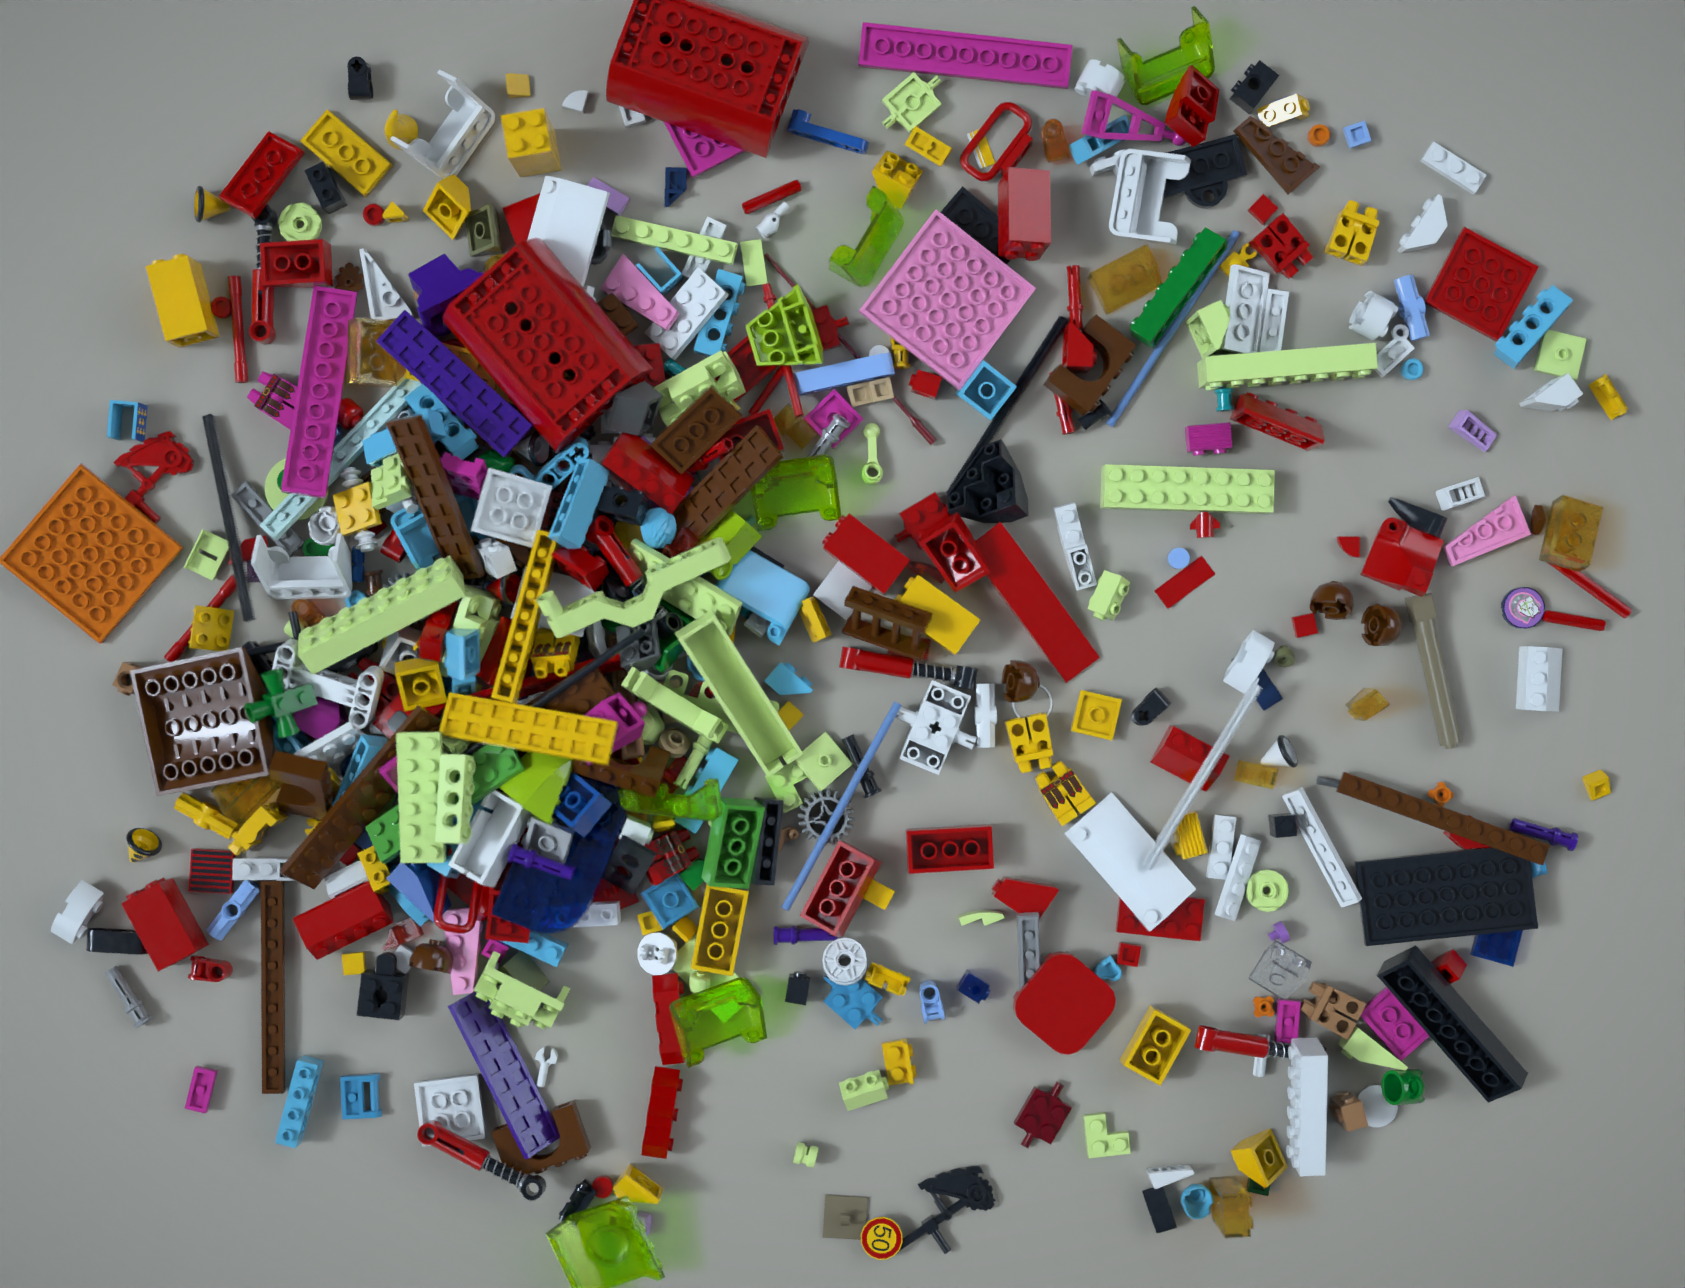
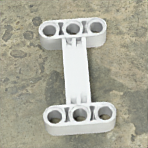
M290 639L277 648L272 670L282 669V667L287 670L288 674L283 671L284 689L289 690L312 683L316 696L350 706L349 722L358 729H363L373 720L384 680V673L381 668L370 666L359 676L358 680L325 669L312 675L298 657V640ZM287 648L292 651V655L288 653ZM368 675H371L374 678V681H371L368 678ZM363 694L367 695L370 701L366 700ZM359 714H362L365 720L361 719Z

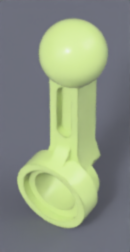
M869 423L863 429L864 436L867 438L868 462L863 467L861 476L864 482L874 485L879 483L883 476V470L877 460L876 438L880 434V428L875 423ZM869 468H874L878 471V475L870 477L866 471Z

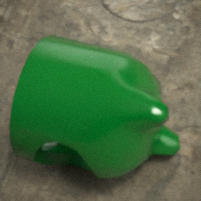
M1419 1069L1387 1071L1383 1075L1381 1082L1382 1094L1385 1100L1391 1105H1409L1424 1102L1425 1084L1421 1077L1423 1071Z

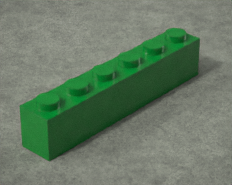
M1206 227L1202 232H1198L1195 235L1191 247L1182 253L1180 262L1177 266H1173L1170 269L1166 281L1159 284L1155 291V296L1152 300H1148L1145 303L1141 315L1135 317L1132 321L1130 331L1134 338L1154 349L1227 250L1228 246L1225 238Z

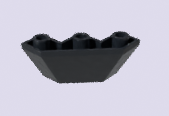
M1001 439L982 446L947 494V510L949 514L958 513L960 517L981 523H1010L1029 516L1028 497L1021 474Z

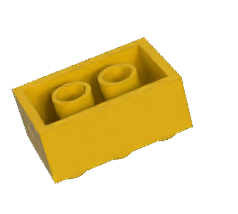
M1150 1005L1122 1054L1120 1062L1125 1067L1161 1086L1191 1029L1184 1023Z

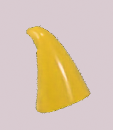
M394 109L384 126V135L388 144L395 149L402 150L390 140L392 136L408 145L418 138L419 131L416 121L409 115H398V111Z

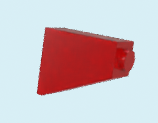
M1005 876L1001 880L997 879L991 888L994 890L992 895L1015 912H1038L1039 919L1059 892V889L1054 885Z

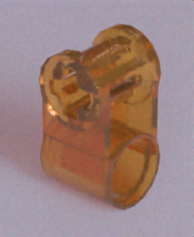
M1057 119L1048 120L1041 129L1047 162L1051 163L1070 158L1069 146L1061 122ZM1049 127H1051L1052 130H1056V132L1054 134L1052 133V131L1048 132Z
M297 599L291 606L292 612L297 611L298 619L304 626V629L317 625L322 619L327 617L309 599ZM301 603H305L308 607L305 614L299 611Z

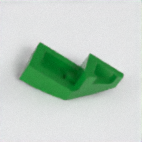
M705 859L695 860L691 866L687 867L679 875L693 891L704 882L701 877Z

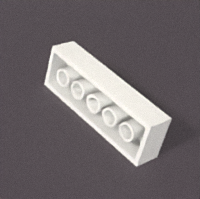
M1291 1038V1046L1288 1047V1056L1291 1060V1066H1288V1077L1291 1079V1086L1287 1088L1288 1098L1290 1099V1106H1287V1115L1290 1119V1125L1287 1126V1136L1290 1139V1145L1286 1147L1287 1157L1291 1159L1292 1167L1296 1168L1299 1176L1325 1175L1328 1055L1318 1038Z

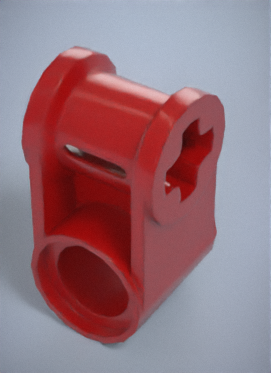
M206 956L190 957L192 966L188 979L220 982L232 975L233 967L226 960L212 959ZM217 967L222 968V976L217 973Z

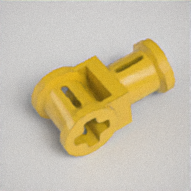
M891 338L892 352H894V368H911V364H909V351Z

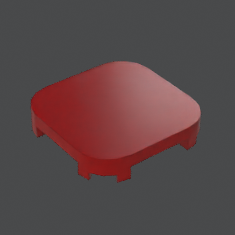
M1067 951L1049 953L1045 957L1046 960L1021 990L1016 991L1013 996L1014 1014L1024 1026L1053 1050L1060 1054L1070 1055L1081 1050L1108 1019L1115 1008L1116 998L1111 987L1073 954Z

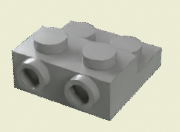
M531 815L526 825L529 827L528 833H525L521 845H524L523 849L529 851L533 849L537 852V855L565 864L575 830L558 824V818L553 816L551 817L553 822L550 825L539 817Z

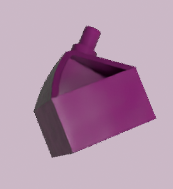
M316 696L318 704L296 711L293 715L298 728L316 739H320L349 722V717L343 704Z

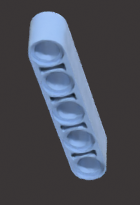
M882 353L796 372L793 375L798 394L802 396L892 376L895 374L891 353Z

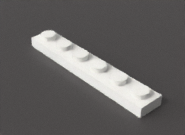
M1303 787L1282 795L1290 813L1295 815L1296 824L1341 908L1358 903L1362 897Z

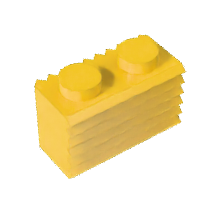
M1193 810L1185 813L1186 815L1182 817V822L1178 824L1179 827L1175 829V833H1172L1176 843H1173L1176 856L1179 855L1180 858L1187 859L1208 853L1197 812Z

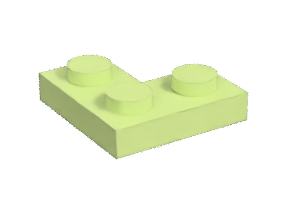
M795 761L784 765L782 769L769 777L765 775L776 798L783 800L784 813L803 804L794 784L807 778V775Z
M1104 1112L1083 1114L1088 1158L1131 1154L1128 1131L1107 1133Z

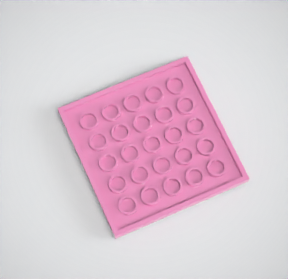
M935 209L858 312L960 390L1036 288Z

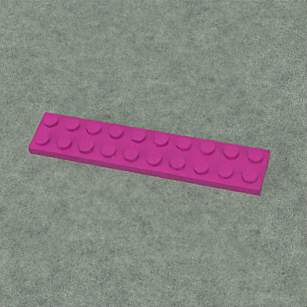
M863 22L858 67L1068 89L1073 45Z
M315 285L313 287L281 486L282 493L326 499L358 296L357 292Z

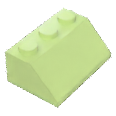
M1221 300L1198 310L1186 321L1202 358L1212 355L1220 348L1230 321L1229 308Z

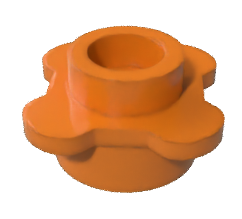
M1438 782L1433 790L1428 791V796L1433 798L1436 805L1441 807L1454 796L1453 792L1446 787L1444 782Z
M1257 996L1253 999L1255 1009L1253 1014L1256 1017L1260 1018L1264 1015L1272 1017L1275 1011L1272 1007L1274 999L1271 996L1266 998Z

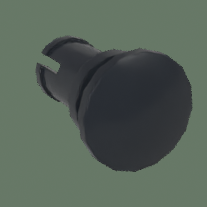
M1101 399L1098 400L1100 405L1092 413L1088 412L1078 419L1085 430L1100 419L1104 420V416L1107 414L1109 417H1112L1109 407Z

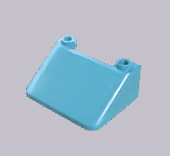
M453 491L471 538L476 535L479 541L484 538L496 540L497 538L471 531L478 501L474 498L456 494ZM416 501L419 509L415 513L409 514L403 508L392 515L391 525L416 570L433 565V558L440 554L420 505Z
M751 550L748 551L737 565L733 564V569L724 580L718 579L715 584L719 589L743 602V607L770 621L771 624L767 629V636L770 641L777 645H780L803 605L802 601L807 598L810 591L809 585L805 580Z

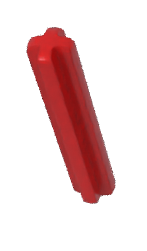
M798 180L791 181L743 202L742 208L745 214H750L800 192L802 187Z
M1545 610L1542 615V621L1596 631H1604L1606 625L1605 620Z

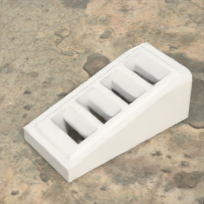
M1479 477L1440 489L1436 491V496L1441 510L1444 511L1483 498L1485 493ZM1469 484L1472 485L1475 496L1472 495ZM1462 487L1464 488V491H1465V494H1466V497H1467V498H1465V495H1464V493H1463ZM1454 489H1455V492H1456V495H1457L1459 501H1457V499H1456L1455 493H1454V491H1453Z
M1190 1165L1146 1169L1154 1189L1194 1174Z

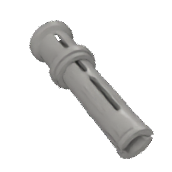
M834 414L832 422L827 428L824 427L822 430V437L803 462L800 463L801 468L806 472L810 473L831 444L838 442L840 434L845 428L850 426V423L841 415Z
M115 966L106 971L105 975L125 1004L124 1011L129 1013L133 1019L135 1029L153 1019L142 1006L143 1001L137 1000L118 967Z

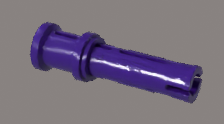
M1517 818L1512 819L1510 824V831L1548 841L1551 846L1559 845L1566 847L1568 851H1573L1578 842L1577 833L1563 832L1557 827L1549 829Z
M516 843L513 844L507 860L510 863L514 861L525 865L527 869L534 867L570 881L575 871V867L537 855L535 850L523 849L518 847Z
M774 926L773 930L774 945L778 943H791L795 945L797 941H834L838 939V937L829 935L830 933L821 928L797 929L795 926H791V928H778Z

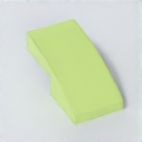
M761 239L740 241L746 285L767 284Z
M975 910L957 915L962 926L978 919H982L984 926L1004 919L1002 912L996 910Z

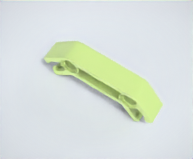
M634 667L630 669L621 684L644 702L719 744L729 727L719 717L702 710L661 685L648 674L640 672Z

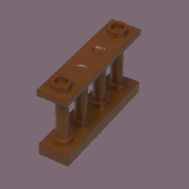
M852 586L844 601V606L853 609V616H850L847 620L842 634L921 661L928 643L920 641L921 633L925 634L932 620L933 613ZM861 612L873 616L872 623L861 620ZM881 619L893 623L892 631L880 627ZM901 626L913 630L912 638L900 634Z

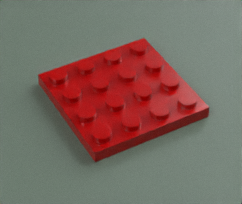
M1464 227L1461 229L1427 293L1424 303L1497 342L1507 328L1539 266Z

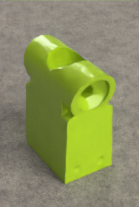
M731 509L693 548L715 538L723 539L731 559L727 563L708 572L715 578L724 580L730 575L733 564L737 565L759 541L762 535Z

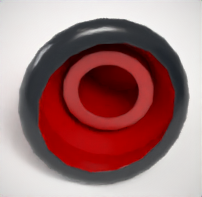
M516 571L511 572L488 584L486 590L504 601L507 605L514 606L521 577Z

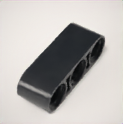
M89 928L87 930L86 951L136 955L148 954L135 930Z

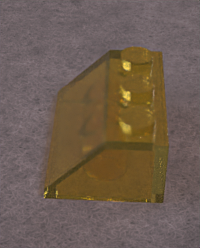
M1148 244L1091 272L1087 277L1106 315L1156 290L1159 284L1162 283L1157 262Z
M270 775L216 785L212 793L222 813L238 824L243 825L281 788L283 782L271 780Z

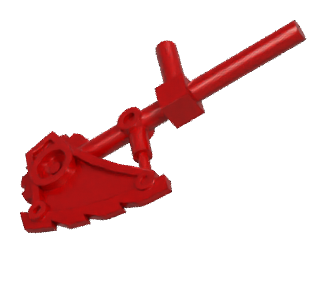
M171 431L142 441L144 444L133 446L129 449L131 452L122 454L113 462L117 467L128 468L133 473V476L141 482L140 488L137 491L131 490L125 499L134 507L140 509L155 524L160 521L161 517L144 502L145 498L143 496L149 490L155 488L156 482L165 473H171V475L183 472L188 473L194 466V460L188 454L190 451L187 447L184 448V444L172 441V438L177 436ZM150 466L159 468L147 479L139 470L136 471L133 467Z

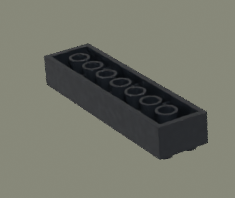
M1416 945L1384 961L1377 977L1488 1103L1522 1089L1528 1072Z

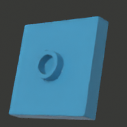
M679 872L641 893L662 930L699 908L687 885L679 877Z

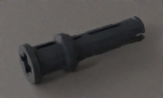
M854 734L841 740L855 770H857L863 759V754ZM867 768L860 781L865 793L864 798L882 791L881 788H878L873 777L875 775L872 770L869 771V768Z

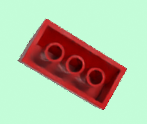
M621 433L601 460L603 465L638 491L643 492L645 496L670 514L678 507L695 479L686 471L680 474L651 445L634 434Z
M369 881L293 918V922L306 949L316 960L394 923L389 902L382 894L373 891Z

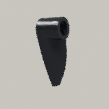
M1392 497L1389 498V504L1405 522L1419 531L1440 538L1447 521L1446 517Z

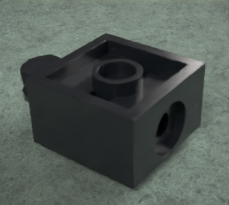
M391 952L380 954L376 958L375 970L367 969L361 973L357 1016L400 1020L405 1016L409 974L396 972L397 957Z

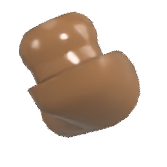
M788 826L780 829L778 852H781L784 842L798 838L799 832L795 827Z

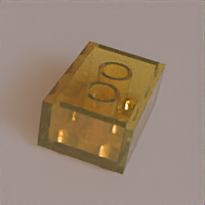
M361 317L348 320V385L383 388L397 386L398 361L376 342L394 321Z
M1565 495L1552 501L1539 560L1577 572L1590 567L1603 507Z
M1235 1176L1210 1177V1191L1214 1201L1211 1204L1212 1220L1224 1238L1251 1237L1250 1229L1254 1227L1253 1218L1249 1216V1207H1252L1251 1195L1247 1193L1246 1188L1242 1186Z

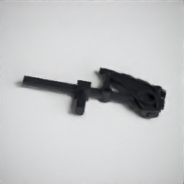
M297 611L288 612L293 633L292 639L298 640L301 628ZM286 641L249 648L246 651L249 657L273 653ZM375 642L330 665L325 670L335 673L339 672V674L349 670L353 664L354 666L358 665L366 655L367 658L378 649V643Z
M968 1166L966 1169L956 1168L950 1170L951 1172H941L935 1175L936 1177L927 1178L918 1184L921 1190L925 1189L926 1192L932 1195L934 1203L941 1213L935 1217L930 1215L921 1222L922 1226L904 1237L899 1251L925 1233H928V1235L931 1234L943 1253L947 1254L951 1251V1248L938 1230V1225L944 1220H950L952 1215L963 1207H970L974 1211L976 1209L991 1210L995 1205L993 1193H991L993 1188L989 1185L987 1179L983 1180L981 1176L978 1177V1173H984L980 1166ZM936 1194H943L960 1200L950 1207H946L941 1198H938Z

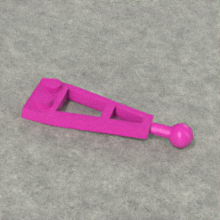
M1091 91L1081 134L1099 139L1161 141L1163 137L1171 139L1172 143L1176 146H1182L1186 143L1176 132L1164 129L1165 123L1113 95ZM1112 104L1133 115L1128 133L1105 132ZM1141 120L1155 127L1153 135L1138 134Z

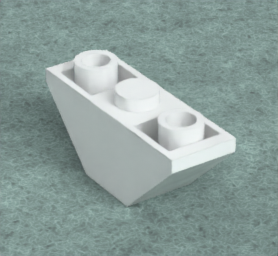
M1438 194L1431 199L1429 197L1422 206V209H1424L1421 216L1417 215L1410 224L1413 228L1409 234L1406 232L1400 239L1399 244L1401 246L1397 250L1399 253L1429 248L1438 241L1448 226L1441 195Z

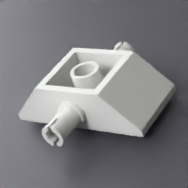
M932 680L918 711L913 712L901 707L899 712L904 714L897 713L895 718L909 723L911 728L899 759L939 775L951 744L955 742L972 750L974 744L966 740L975 743L977 737L959 731L960 728H958L971 696ZM936 721L939 722L940 730L931 733L932 729L929 725L934 724Z

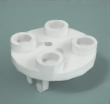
M651 933L645 936L638 947V960L641 967L653 975H663L673 970L678 958L677 942L664 933Z

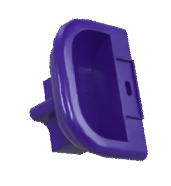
M445 253L408 273L412 288L419 295L417 298V311L422 326L435 337H444L451 334L452 332L443 322V316L447 307L484 273L476 272L473 269L459 270Z

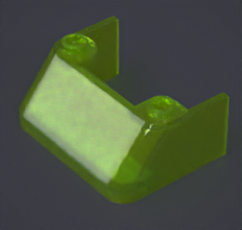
M1195 6L1191 7L1193 26L1181 32L1179 36L1180 46L1142 62V57L1139 53L1132 52L1121 38L1117 39L1121 67L1139 104L1148 105L1174 94L1181 78L1191 65L1206 78H1210L1213 75L1215 63L1210 23Z

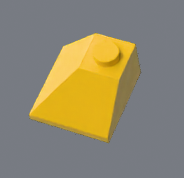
M454 174L437 182L422 210L452 240L458 235L471 211L469 188Z
M418 658L395 662V675L404 711L413 710L417 705L428 707L447 703L438 662Z
M1267 1129L1248 1137L1230 1150L1238 1170L1264 1188L1268 1187L1288 1168L1272 1129Z
M632 1164L627 1166L613 1186L614 1193L618 1198L636 1203L658 1204L663 1192L661 1186Z

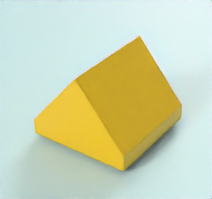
M391 201L382 214L388 223L405 222L408 220V216L393 201Z

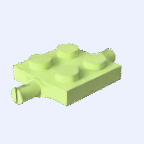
M915 72L907 77L882 99V103L889 109L891 114L882 122L883 126L888 129L897 121L902 124L908 133H911L915 126L918 127L941 107V102L935 97L933 89L942 83L940 78L935 76L930 82L926 83Z

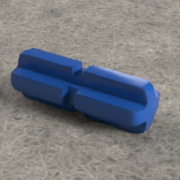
M356 546L352 547V563H354L352 566V582H363L365 552H361V549H356Z

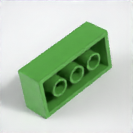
M717 797L701 877L709 886L749 889L765 807L757 800Z

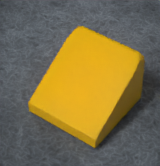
M506 73L507 94L509 98L531 97L529 75Z
M1597 770L1582 777L1591 801L1611 794L1609 777L1602 770Z
M684 916L673 925L672 930L685 942H688L697 932L698 927L687 916Z

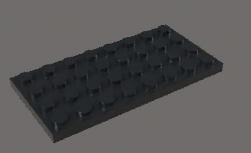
M1490 847L1354 861L1358 892L1362 897L1359 904L1365 946L1538 929L1531 863L1525 859Z

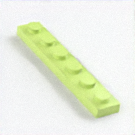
M617 215L615 216L611 231L612 238L655 248L658 247L659 249L733 265L738 244L735 242Z

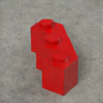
M678 973L652 976L653 1000L656 1008L655 1018L657 1032L659 1033V1052L662 1065L688 1063V1054H691V1043L686 1041L684 1024H688L687 1011H683L681 1005L684 983L679 981Z
M655 1066L642 1143V1156L667 1159L668 1151L673 1149L674 1138H670L673 1121L677 1122L679 1111L678 1108H675L677 1092H681L683 1079L679 1078L680 1070Z

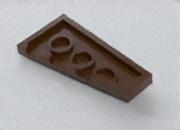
M1249 116L1233 131L1287 194H1290L1320 168L1315 162L1311 163L1307 160L1303 153L1300 151L1296 152L1289 147L1288 142L1272 134L1273 131L1252 116Z

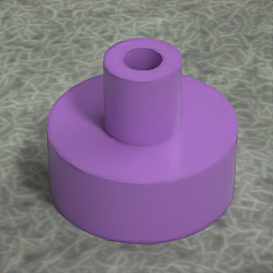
M1281 921L1273 924L1274 931L1268 933L1270 940L1279 939L1281 944L1290 941L1284 924Z

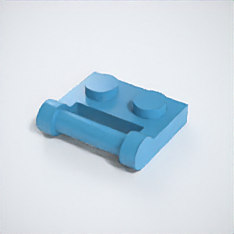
M380 1073L342 1075L340 1077L342 1120L378 1118L382 1116V1109L379 1108L378 1087ZM364 1082H370L371 1110H365Z

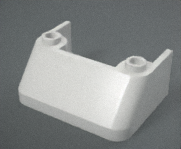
M438 70L437 74L451 85L445 95L447 105L452 108L448 117L429 143L421 138L414 139L409 145L394 136L390 140L413 159L444 179L452 174L457 176L493 125L495 113L461 81Z
M337 533L335 546L329 549V556L289 557L288 553L279 546L267 547L262 536L257 535L251 565L270 597L274 599L348 598L351 596L353 587L351 553L342 533Z

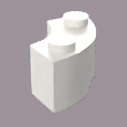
M1253 630L1242 642L1237 655L1226 670L1223 682L1245 694L1253 682L1258 683L1259 673L1265 663H1269L1273 658L1275 652L1272 649L1275 642Z
M81 880L65 902L68 905L63 914H57L52 924L51 932L71 944L78 938L82 939L87 933V925L94 913H98L104 904L102 902L104 893Z

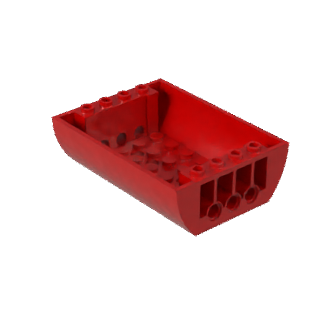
M633 0L610 61L606 85V100L618 106L767 158L809 39L806 36L705 0ZM664 35H669L672 41L669 44H663L660 42V38ZM688 42L692 45V49L690 51H683L680 46ZM724 57H730L733 63L730 66H724L721 60ZM750 64L754 69L751 73H744L741 70L742 66Z
M532 238L515 245L453 300L443 316L444 324L557 454L612 407L613 397L616 393L638 384L654 370L540 238ZM510 303H516L518 306L517 312L513 315L507 313V306ZM529 319L532 322V328L525 332L521 329V323ZM557 352L561 356V361L559 364L553 365L550 362V356ZM568 369L574 370L576 374L575 379L570 382L564 378V373Z

